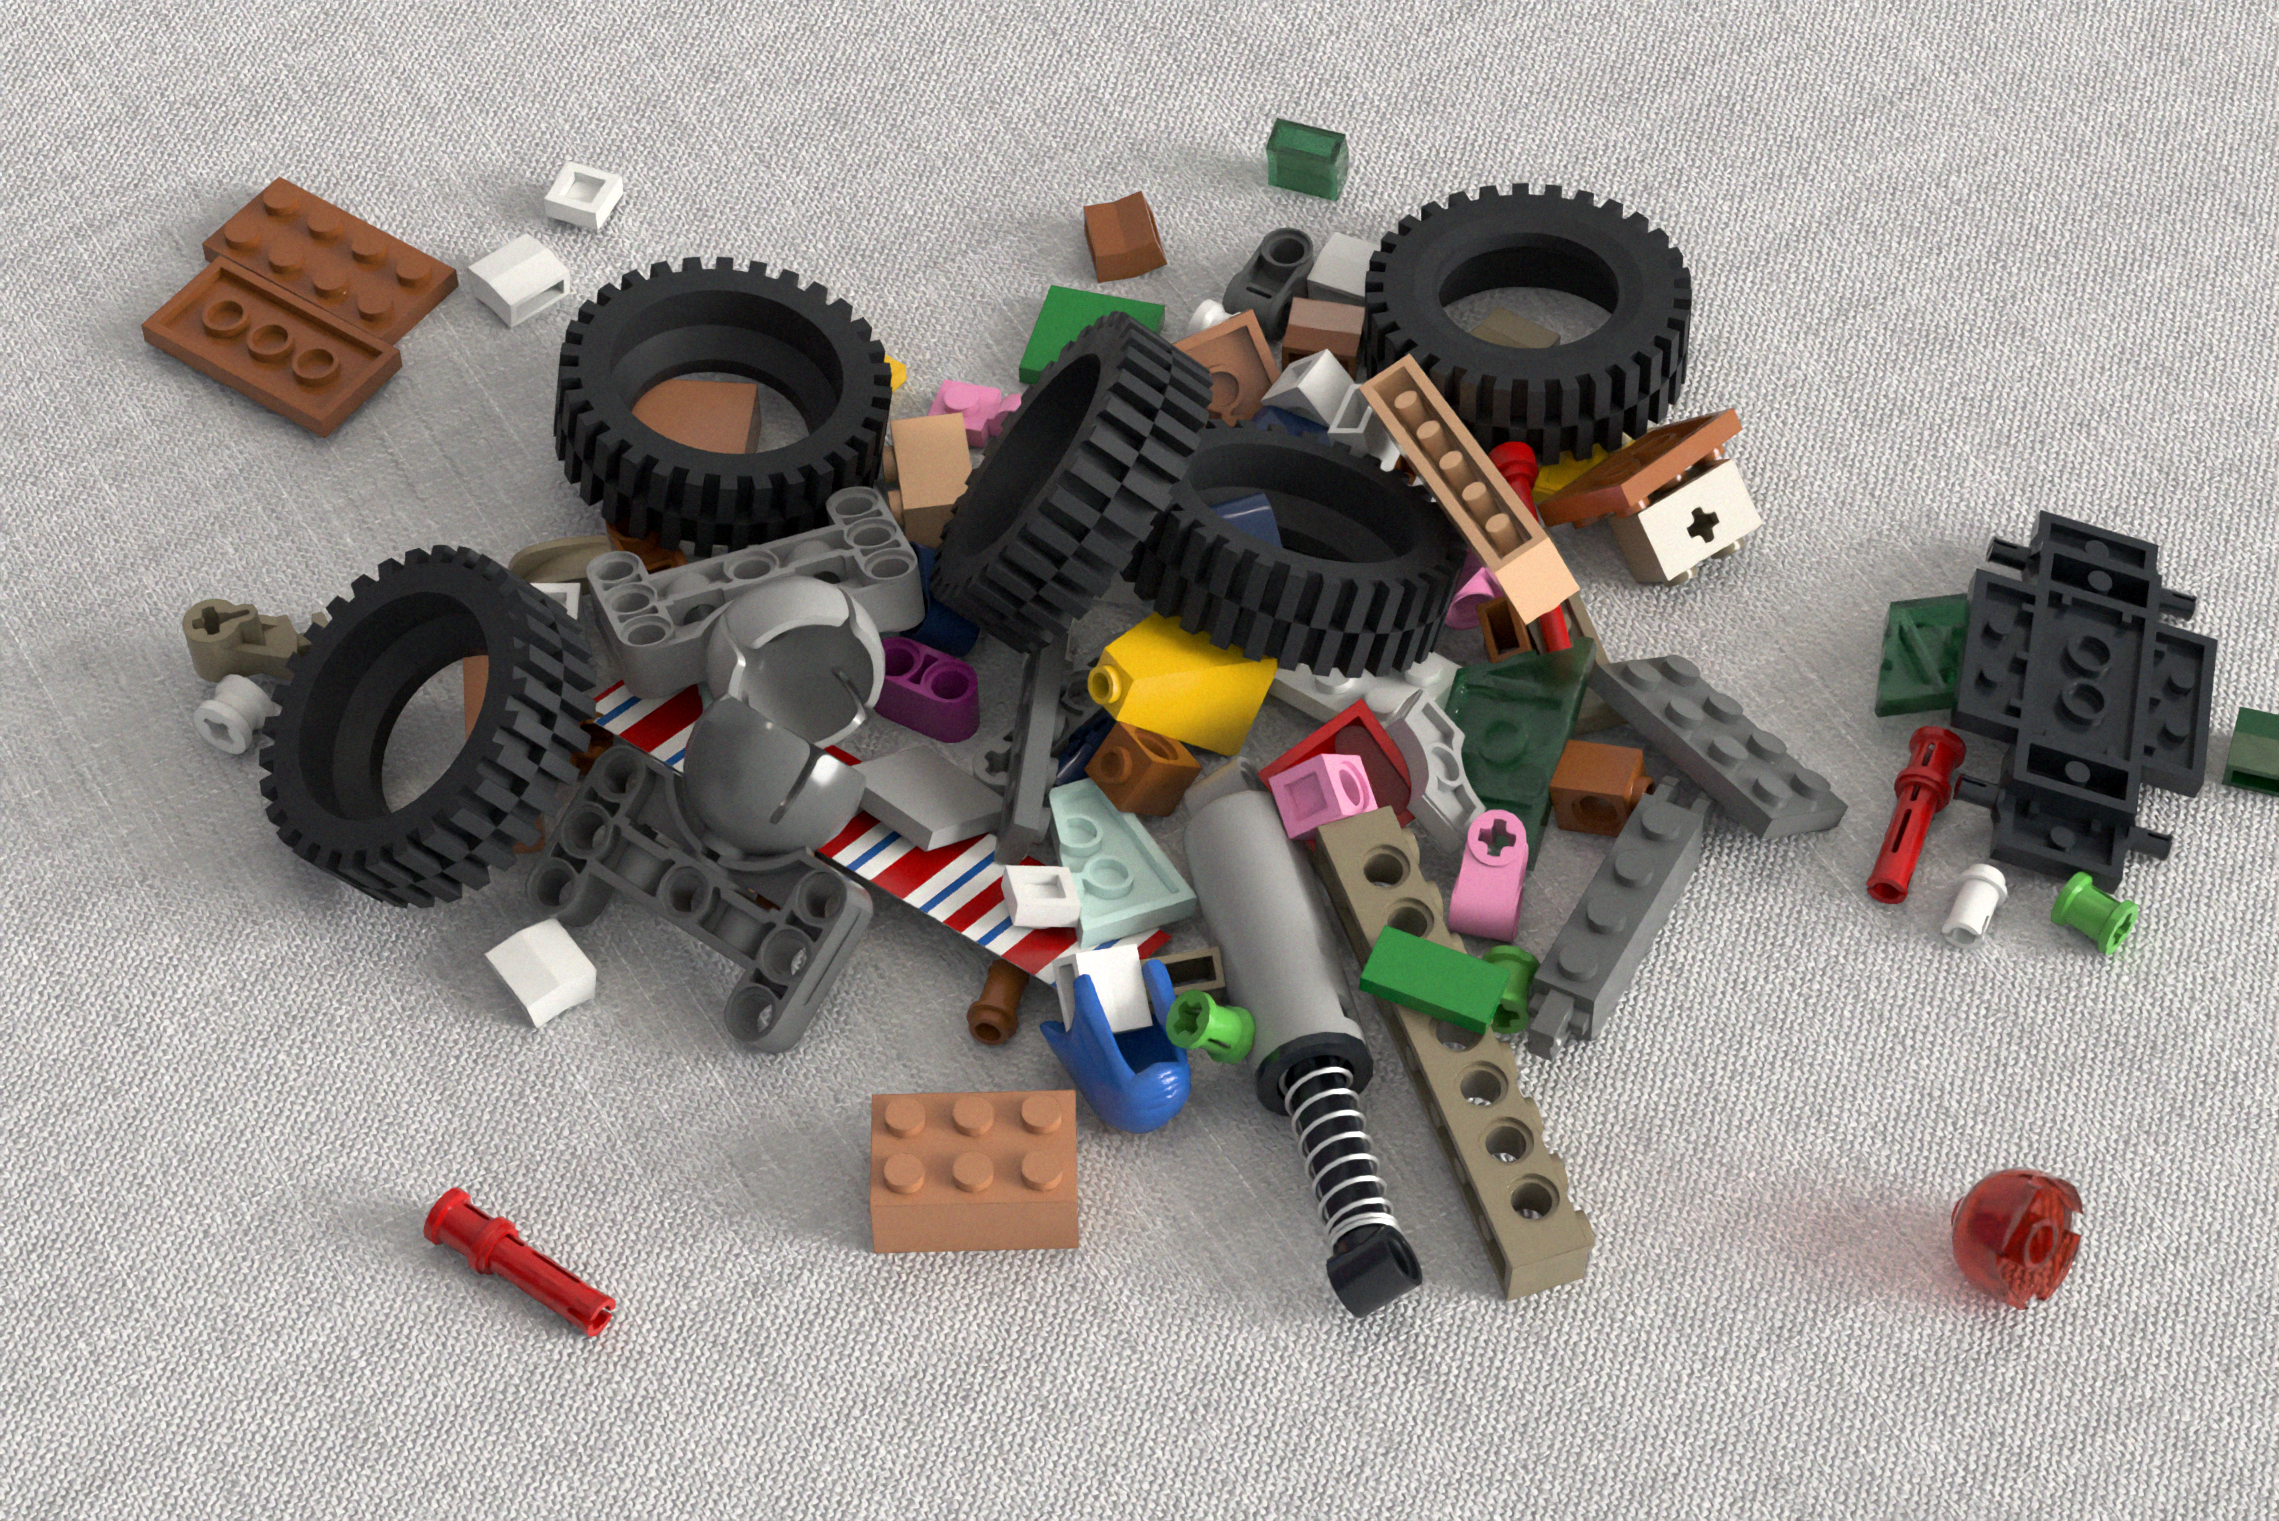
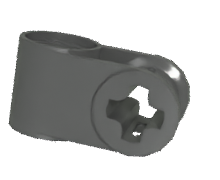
M1290 227L1279 228L1269 232L1241 272H1238L1229 283L1222 301L1225 312L1234 315L1238 312L1253 309L1260 328L1265 330L1266 337L1274 341L1281 340L1286 333L1293 297L1308 299L1307 277L1314 266L1313 242L1308 234Z

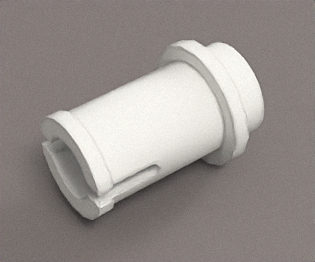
M1974 864L1968 870L1960 873L1956 881L1958 896L1948 920L1945 921L1942 928V933H1945V939L1952 945L1962 949L1972 950L1982 945L1985 938L1984 934L1994 909L2003 905L2008 895L2003 874L1996 868L1986 864Z

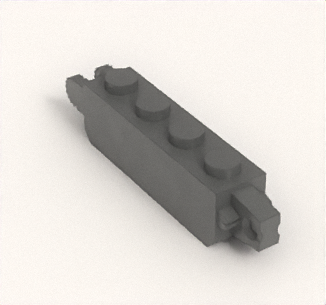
M1669 775L1664 776L1653 795L1644 793L1533 977L1532 1000L1528 1006V1014H1531V1017L1534 1018L1529 1029V1038L1531 1039L1528 1045L1529 1053L1552 1062L1570 1034L1588 1041L1597 1039L1694 873L1700 857L1702 836L1708 824H1710L1717 806V801L1704 789L1696 797L1690 810L1676 805L1680 796L1681 780Z

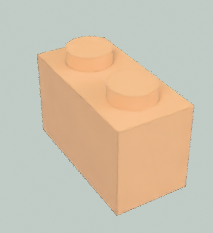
M963 412L890 420L892 445L884 446L883 476L885 483L896 482L897 490L887 491L888 507L899 527L903 526L904 536L908 542L915 541L932 548L938 547L944 541L939 538L944 525L954 518V514L950 511L956 499L965 494L968 488L965 482L972 471Z

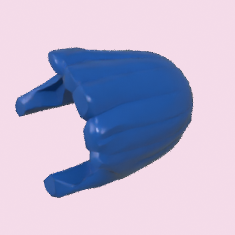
M1158 959L1146 961L1141 968L1154 1006V1012L1151 1016L1153 1026L1138 1031L1113 1035L1089 974H1082L1073 982L1075 1012L1071 1028L1066 1032L1064 1022L1060 1023L1058 1021H1045L1039 1025L1052 1052L1065 1067L1093 1112L1113 1128L1135 1134H1146L1168 1124L1169 1120L1180 1113L1191 1092V1068L1188 1063L1187 1050L1173 1045L1167 1036V1015L1176 997L1167 969Z

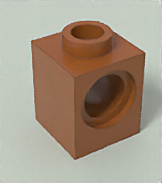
M1117 721L1084 771L1118 811L1169 817L1183 798L1185 789L1192 785L1203 768L1179 740Z
M1568 739L1549 784L1558 829L1618 837L1643 794L1653 795L1655 792L1654 779L1646 774L1642 749Z

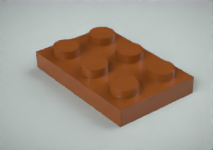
M1732 407L1648 429L1645 435L1637 440L1630 441L1536 505L1546 527L1572 522L1574 529H1580L1603 519L1610 512H1614L1617 519L1626 518L1650 505L1648 495L1652 492H1662L1684 482L1688 478L1685 471L1688 467L1700 466L1721 456L1725 452L1722 444L1743 430Z

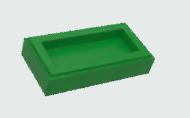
M1384 925L1360 976L1359 990L1485 1036L1508 985L1510 970Z

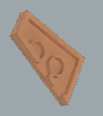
M1253 309L1243 311L1171 343L1208 368L1210 371L1209 375L1213 377L1214 383L1209 389L1213 392L1212 402L1205 409L1209 412L1208 419H1223L1230 427L1235 426L1237 419L1250 420L1254 413L1264 406L1260 402L1281 375Z

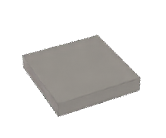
M925 745L851 766L867 776L864 794L859 807L925 852L999 828L1003 797Z

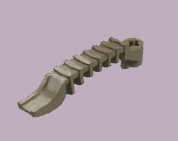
M607 535L561 538L523 548L510 560L508 570L528 583H580L582 596L590 594L586 573L587 565L595 557L607 552H613ZM223 599L204 600L193 605L185 613L182 621L196 673L202 679L214 683H219L224 676L229 674L248 677L260 673L292 681L295 673L285 668L291 654L294 651L304 657L313 644L303 636L305 633L297 634L287 614L277 617L258 614V610L253 604L235 606L233 603ZM323 612L312 614L311 624L315 622L324 628L327 626L328 621Z

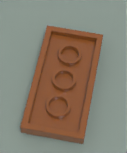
M280 176L202 243L206 261L211 263L221 255L391 346L396 344L459 286L456 269Z
M221 255L141 324L145 342L323 438L329 436L403 367L399 349Z

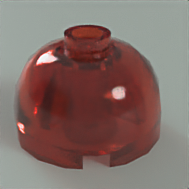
M2027 1167L1993 1171L1973 1185L1966 1195L1957 1202L1951 1217L1953 1257L1968 1283L1985 1295L2018 1310L2030 1309L2025 1303L2034 1293L2036 1298L2043 1302L2052 1296L2068 1275L2079 1249L2081 1235L2070 1231L2072 1211L2083 1215L2082 1201L2075 1186L2059 1177Z

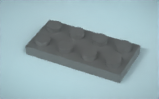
M1668 655L1665 657L1601 664L1597 666L1587 685L1760 840L1837 827L1849 807L1830 791L1831 785L1823 776L1812 770L1805 769L1786 752L1787 747L1782 740L1769 732L1759 729L1742 714L1743 708L1736 700L1717 692L1700 677L1698 667L1681 656Z

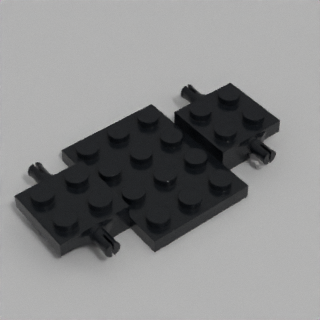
M2040 510L2032 525L2031 540L2028 547L1997 538L1996 536L1992 537L1985 561L2019 570L2022 581L1977 568L1969 582L1949 723L1951 727L2010 744L2002 758L2000 779L1997 784L1961 773L1954 788L1953 800H1961L1989 809L1993 823L1989 858L2065 881H2069L2078 872H2084L2092 877L2093 886L2109 894H2114L2122 881L2124 860L2129 850L2160 859V861L2167 859L2172 846L2171 840L2173 836L2136 826L2140 783L2191 798L2196 797L2204 784L2218 640L2158 622L2159 612L2189 622L2194 614L2197 603V596L2195 595L2191 596L2162 587L2163 575L2158 574L2156 568L2159 545Z

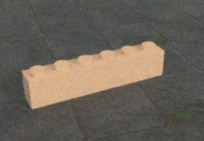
M1410 353L1358 387L1390 440L1526 625L1542 614L1552 611L1563 600L1580 590L1548 535Z

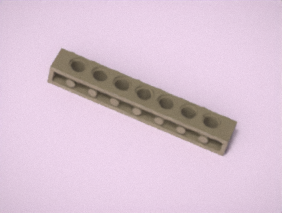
M1391 805L1317 826L1314 864L1362 972L1384 925L1467 954L1458 933H1448L1442 919L1444 916V906L1440 891L1433 879L1424 880L1418 866L1420 863V853L1416 838L1409 827H1400ZM1373 882H1385V883H1388V884H1390V885H1392V886H1389V887H1380V886H1376V885H1374V884H1372V883H1373ZM1372 995L1507 1302L1584 1278L1589 1250L1594 1248L1595 1244L1592 1227L1582 1209L1574 1211L1566 1194L1569 1184L1564 1164L1556 1152L1551 1154L1547 1152L1541 1138L1543 1124L1540 1112L1533 1098L1530 1096L1523 1098L1515 1081L1518 1077L1517 1065L1509 1044L1506 1041L1498 1043L1490 1025L1484 1036ZM1454 1042L1459 1043L1466 1048L1454 1050L1449 1049L1443 1046L1442 1044ZM1479 1097L1488 1100L1491 1104L1475 1105L1466 1099ZM1506 1153L1517 1160L1503 1162L1493 1158L1491 1155ZM1529 1209L1538 1212L1542 1217L1527 1219L1517 1214L1516 1211Z

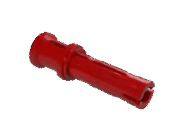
M1924 726L1916 729L1911 736L1909 750L1912 755L1907 768L1902 769L1897 774L1894 783L1898 802L1885 833L1873 871L1866 882V886H1868L1867 892L1874 899L1882 903L1899 904L1906 899L1907 890L1923 850L1934 814L1944 809L1951 799L1952 788L1949 782L1954 769L1959 768L1963 764L1967 748L1964 741L1948 729L1938 726ZM1935 745L1934 749L1929 748V746Z
M452 1188L444 1193L430 1210L423 1229L424 1237L435 1245L445 1243L467 1257L468 1266L480 1275L496 1273L500 1277L502 1276L553 1312L555 1311L570 1321V1323L581 1329L589 1337L599 1334L610 1321L612 1314L608 1311L606 1312L603 1308L609 1311L615 1309L616 1301L612 1297L593 1288L569 1270L518 1238V1230L515 1228L514 1223L504 1216L494 1219L471 1204V1196L461 1188Z

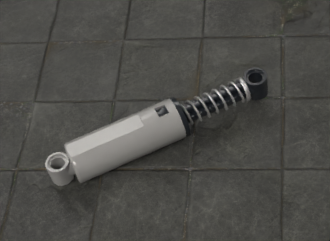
M1239 756L1185 789V803L1192 817L1183 831V850L1212 947L1219 946L1226 982L1225 991L1231 1007L1239 1006L1249 1010L1255 1020L1256 1032L1253 1037L1252 1048L1245 1058L1257 1098L1266 1110L1281 1116L1292 1117V1131L1299 1139L1298 1152L1306 1161L1305 1174L1312 1182L1311 1195L1319 1204L1318 1218L1326 1226L1325 1241L1332 1256L1327 1259L1326 1263L1329 1280L1336 1295L1346 1309L1355 1317L1362 1319L1421 1285L1423 1280L1422 1271L1415 1253L1401 1234L1398 1221L1395 1217L1391 1216L1394 1205L1389 1200L1381 1198L1386 1192L1387 1183L1382 1178L1374 1176L1379 1170L1380 1161L1375 1156L1367 1154L1373 1147V1139L1368 1134L1361 1133L1366 1126V1117L1362 1113L1354 1111L1359 1105L1360 1097L1358 1095L1364 1091L1373 1077V1059L1304 841L1289 839L1274 795L1268 791L1258 777L1257 773L1259 771L1248 759ZM1355 1116L1360 1120L1359 1127H1358V1124H1357V1121H1356ZM1298 1121H1300L1303 1133L1298 1128ZM1362 1138L1367 1142L1366 1148L1364 1147ZM1305 1142L1310 1153L1309 1155L1305 1151ZM1369 1160L1373 1163V1170L1371 1169ZM1311 1164H1313L1316 1177L1311 1172ZM1376 1182L1380 1185V1191H1378ZM1318 1186H1320L1323 1199L1318 1194ZM1383 1204L1387 1207V1213H1386V1214H1385V1211H1384ZM1324 1207L1327 1209V1213H1328V1216H1329V1219H1330L1329 1221H1328V1219L1325 1217V1209H1324Z

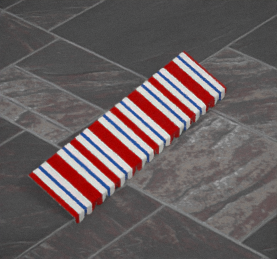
M621 679L593 698L597 702L596 711L605 715L601 718L596 717L595 721H593L594 723L684 774L683 764L686 743L696 720L703 713L702 700L698 693L697 684L679 688L673 694L663 698L641 699L633 696L628 691L623 679ZM834 745L823 748V750L849 766L863 763V761ZM858 806L855 815L842 832L822 848L816 850L1056 989L1057 985L1052 960L1075 953L1130 944L1137 945L1139 960L1147 959L1165 943H1173L1172 936L1155 927L1080 950L1075 927L1035 929L1028 926H1013L1001 888L1005 865L1009 864L993 860L997 837L988 832L925 852ZM1027 854L1024 855L1019 866H1047Z

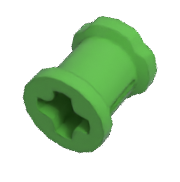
M2078 872L2060 892L2053 906L2050 918L2051 922L2060 927L2069 924L2098 942V950L2106 955H2110L2118 949L2130 933L2137 919L2139 906L2131 900L2118 901L2093 886L2091 876L2084 872Z
M1508 945L1495 946L1483 955L1482 960L1510 970L1508 985L1493 1016V1023L1490 1026L1495 1033H1518L1525 1029L1530 1021L1531 1014H1528L1529 1005L1527 999L1530 986L1533 984V977L1539 969L1540 963L1533 954L1525 952L1519 947Z
M1192 989L1179 995L1171 1005L1166 1020V1031L1168 1039L1173 1045L1185 1050L1201 1048L1207 1051L1212 1060L1221 1064L1229 1063L1234 1065L1244 1059L1251 1050L1253 1037L1256 1032V1024L1249 1010L1239 1006L1221 1007L1215 1004V1001L1209 994ZM1195 1008V1009L1200 1010V1011H1202V1012L1200 1013V1012H1197V1011L1192 1010V1009ZM1220 1042L1225 1043V1044L1230 1045V1046L1227 1047V1046H1225V1045L1220 1044Z

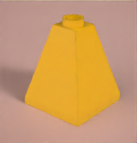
M1157 612L1145 618L1104 648L1097 666L1089 673L1087 689L1092 699L1096 703L1103 705L1115 720L1228 757L1239 754L1278 670L1276 658L1262 655L1259 663L1244 658L1245 649L1234 644H1230L1226 650L1209 644L1211 634L1201 631L1193 636L1179 628L1182 619L1180 616L1177 615L1165 619Z

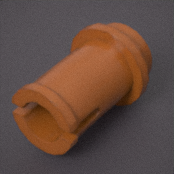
M998 959L992 962L979 1001H975L969 1006L966 1016L971 1035L976 1040L987 1045H1000L1016 1033L1019 1024L1016 1011L1024 989L1030 980L1028 972L1006 959Z

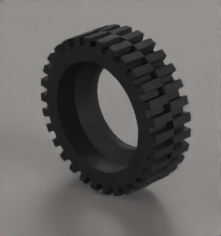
M1512 183V195L1499 196L1496 185L1479 187V199L1472 201L1464 190L1450 194L1448 209H1443L1434 200L1421 207V221L1410 214L1398 222V234L1388 231L1381 239L1380 251L1374 250L1369 260V271H1366L1364 319V367H1367V380H1370L1410 353L1487 456L1494 448L1508 442H1522L1529 445L1533 449L1534 454H1540L1542 466L1559 465L1560 452L1569 450L1576 462L1591 459L1593 444L1599 443L1606 453H1610L1622 448L1623 432L1633 440H1637L1647 433L1648 420L1659 424L1667 416V405H1675L1680 396L1681 384L1685 383L1687 374L1692 306L1689 268H1683L1684 256L1677 246L1668 249L1669 236L1660 227L1648 232L1649 219L1637 211L1623 219V204L1610 198L1601 208L1594 206V193L1578 189L1574 199L1562 198V186L1546 184L1544 195L1529 194V183ZM1507 287H1537L1558 290L1584 298L1607 310L1612 316L1592 334L1568 344L1548 348H1514L1494 344L1471 335L1455 324L1443 308L1461 298L1486 290Z
M700 257L683 258L682 271L673 272L667 260L651 264L650 279L646 280L635 269L622 275L621 290L609 282L598 290L597 303L587 299L579 308L578 321L571 319L566 329L565 342H562L554 414L553 437H556L555 451L558 461L565 460L564 474L570 485L581 482L579 496L589 507L603 500L601 517L614 526L624 517L630 518L629 535L644 541L652 530L661 533L660 548L677 552L681 540L695 542L694 556L711 558L713 545L727 546L728 553L746 549L748 545H761L809 532L813 528L816 530L829 526L826 502L832 494L844 488L855 486L873 489L874 480L878 479L893 388L890 387L892 378L890 363H884L886 351L880 339L870 341L872 327L864 317L851 322L853 306L843 298H839L830 305L826 304L828 288L814 281L806 290L798 288L799 274L783 268L778 279L766 276L767 263L751 260L748 272L733 270L734 258L717 257L715 269H703ZM693 373H727L755 380L783 395L793 404L804 419L809 436L791 445L759 453L730 454L711 452L680 444L666 438L642 423L631 412L645 393L664 381Z
M1112 311L1109 317L1104 314L1097 318L1093 327L1088 325L1081 330L1076 343L1070 340L1061 349L1058 361L1055 363L1051 360L1041 371L1040 381L1034 387L1030 384L1021 396V405L1015 413L1011 411L1001 423L1003 430L995 441L990 440L982 455L985 458L979 468L972 469L965 484L968 488L965 494L956 499L950 511L954 514V518L944 525L939 537L944 541L935 549L934 559L937 563L931 568L929 579L932 580L929 588L930 592L934 594L933 597L1020 654L1024 652L1027 654L1035 653L1038 647L1043 649L1049 646L1054 635L1060 638L1069 631L1073 617L1080 620L1090 610L1092 598L1095 595L1101 598L1111 587V577L1118 569L1123 572L1132 560V549L1139 540L1144 543L1154 528L1150 525L1157 512H1164L1173 497L1169 494L1172 485L1182 480L1188 468L1184 461L1186 457L1196 451L1201 439L1196 433L1206 425L1209 412L1205 409L1212 402L1213 392L1209 389L1214 383L1213 377L1209 375L1210 371L1208 368L1123 311L1121 313L1119 311Z
M1208 419L1206 427L1201 428L1196 433L1201 437L1196 451L1186 457L1184 461L1188 468L1182 480L1174 483L1169 491V494L1173 497L1164 512L1156 513L1150 523L1154 528L1144 543L1140 540L1131 551L1132 560L1123 572H1119L1125 582L1135 583L1133 592L1142 601L1156 600L1153 610L1165 619L1177 615L1180 616L1182 619L1179 628L1194 636L1201 631H1205L1212 635L1209 644L1226 650L1230 644L1245 649L1244 658L1259 663L1262 655L1276 658L1277 668L1295 672L1297 664L1300 663L1308 665L1312 675L1329 677L1332 668H1338L1345 678H1361L1364 668L1374 677L1388 676L1391 667L1401 673L1411 669L1413 661L1418 664L1424 662L1429 652L1433 653L1437 646L1468 554L1466 552L1468 545L1437 502H1431L1432 496L1424 485L1408 486L1409 475L1398 468L1388 472L1380 468L1383 460L1368 453L1362 458L1349 454L1352 446L1336 440L1332 447L1318 443L1319 435L1302 430L1300 437L1287 434L1286 426L1269 423L1267 431L1258 430L1254 422L1249 420L1237 419L1235 427L1231 428L1223 419ZM1262 492L1271 505L1281 544L1301 550L1315 557L1296 553L1258 539L1227 522L1208 506Z
M433 545L431 555L421 548L406 551L404 565L392 557L378 564V581L365 574H362L353 581L351 587L355 597L350 602L337 595L325 607L332 617L327 626L324 628L313 622L303 635L313 643L306 655L303 657L294 651L291 654L285 668L295 673L290 686L277 684L271 701L282 707L280 715L265 717L262 734L275 741L274 745L259 750V766L272 773L260 780L259 783L261 796L273 802L265 808L269 822L280 827L276 832L278 837L284 844L293 848L292 852L300 858L382 903L385 901L394 907L407 908L408 903L418 908L434 907L435 897L447 903L462 898V883L476 891L491 883L488 866L493 865L503 872L512 867L518 861L512 847L520 841L531 848L542 836L541 831L534 825L535 821L542 812L554 819L564 804L553 797V794L560 782L573 787L580 769L569 763L572 752L587 753L591 739L590 734L578 728L579 722L595 719L597 702L582 692L597 686L596 670L584 663L593 655L589 643L578 636L583 629L577 620L568 615V610L559 602L483 553L480 555L471 548L458 546L457 551H455L448 545ZM488 655V680L484 700L475 726L461 752L440 779L426 792L405 807L391 813L383 792L382 767L390 734L402 710L417 690L438 671L463 659V657Z

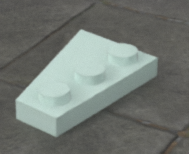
M1091 778L1051 789L1050 793L1046 796L1045 808L1051 809L1049 829L1059 867H1069L1082 906L1078 926L1075 927L1080 950L1194 916L1197 902L1196 894L1133 812L1118 811Z

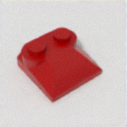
M1362 698L1257 773L1268 791L1273 794L1268 778L1320 754L1357 755L1361 758L1378 809L1391 805L1401 828L1416 819L1406 808L1411 798V779L1404 757ZM1304 840L1312 852L1315 853L1316 840Z

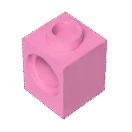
M1320 754L1268 778L1287 835L1291 840H1316L1317 826L1378 809L1361 758L1357 755Z

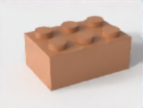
M1075 1090L872 1094L870 1215L874 1253L1079 1248L1078 1146Z

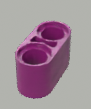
M897 636L881 640L885 653V676L879 699L873 707L875 712L888 720L937 741L960 743L971 738L980 726L978 679L973 667L959 659L908 638Z

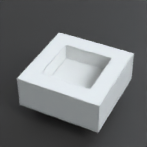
M569 161L544 198L546 216L598 231L623 194L622 177Z
M1005 865L1001 888L1013 926H1028L1035 929L1078 926L1082 906L1069 867Z

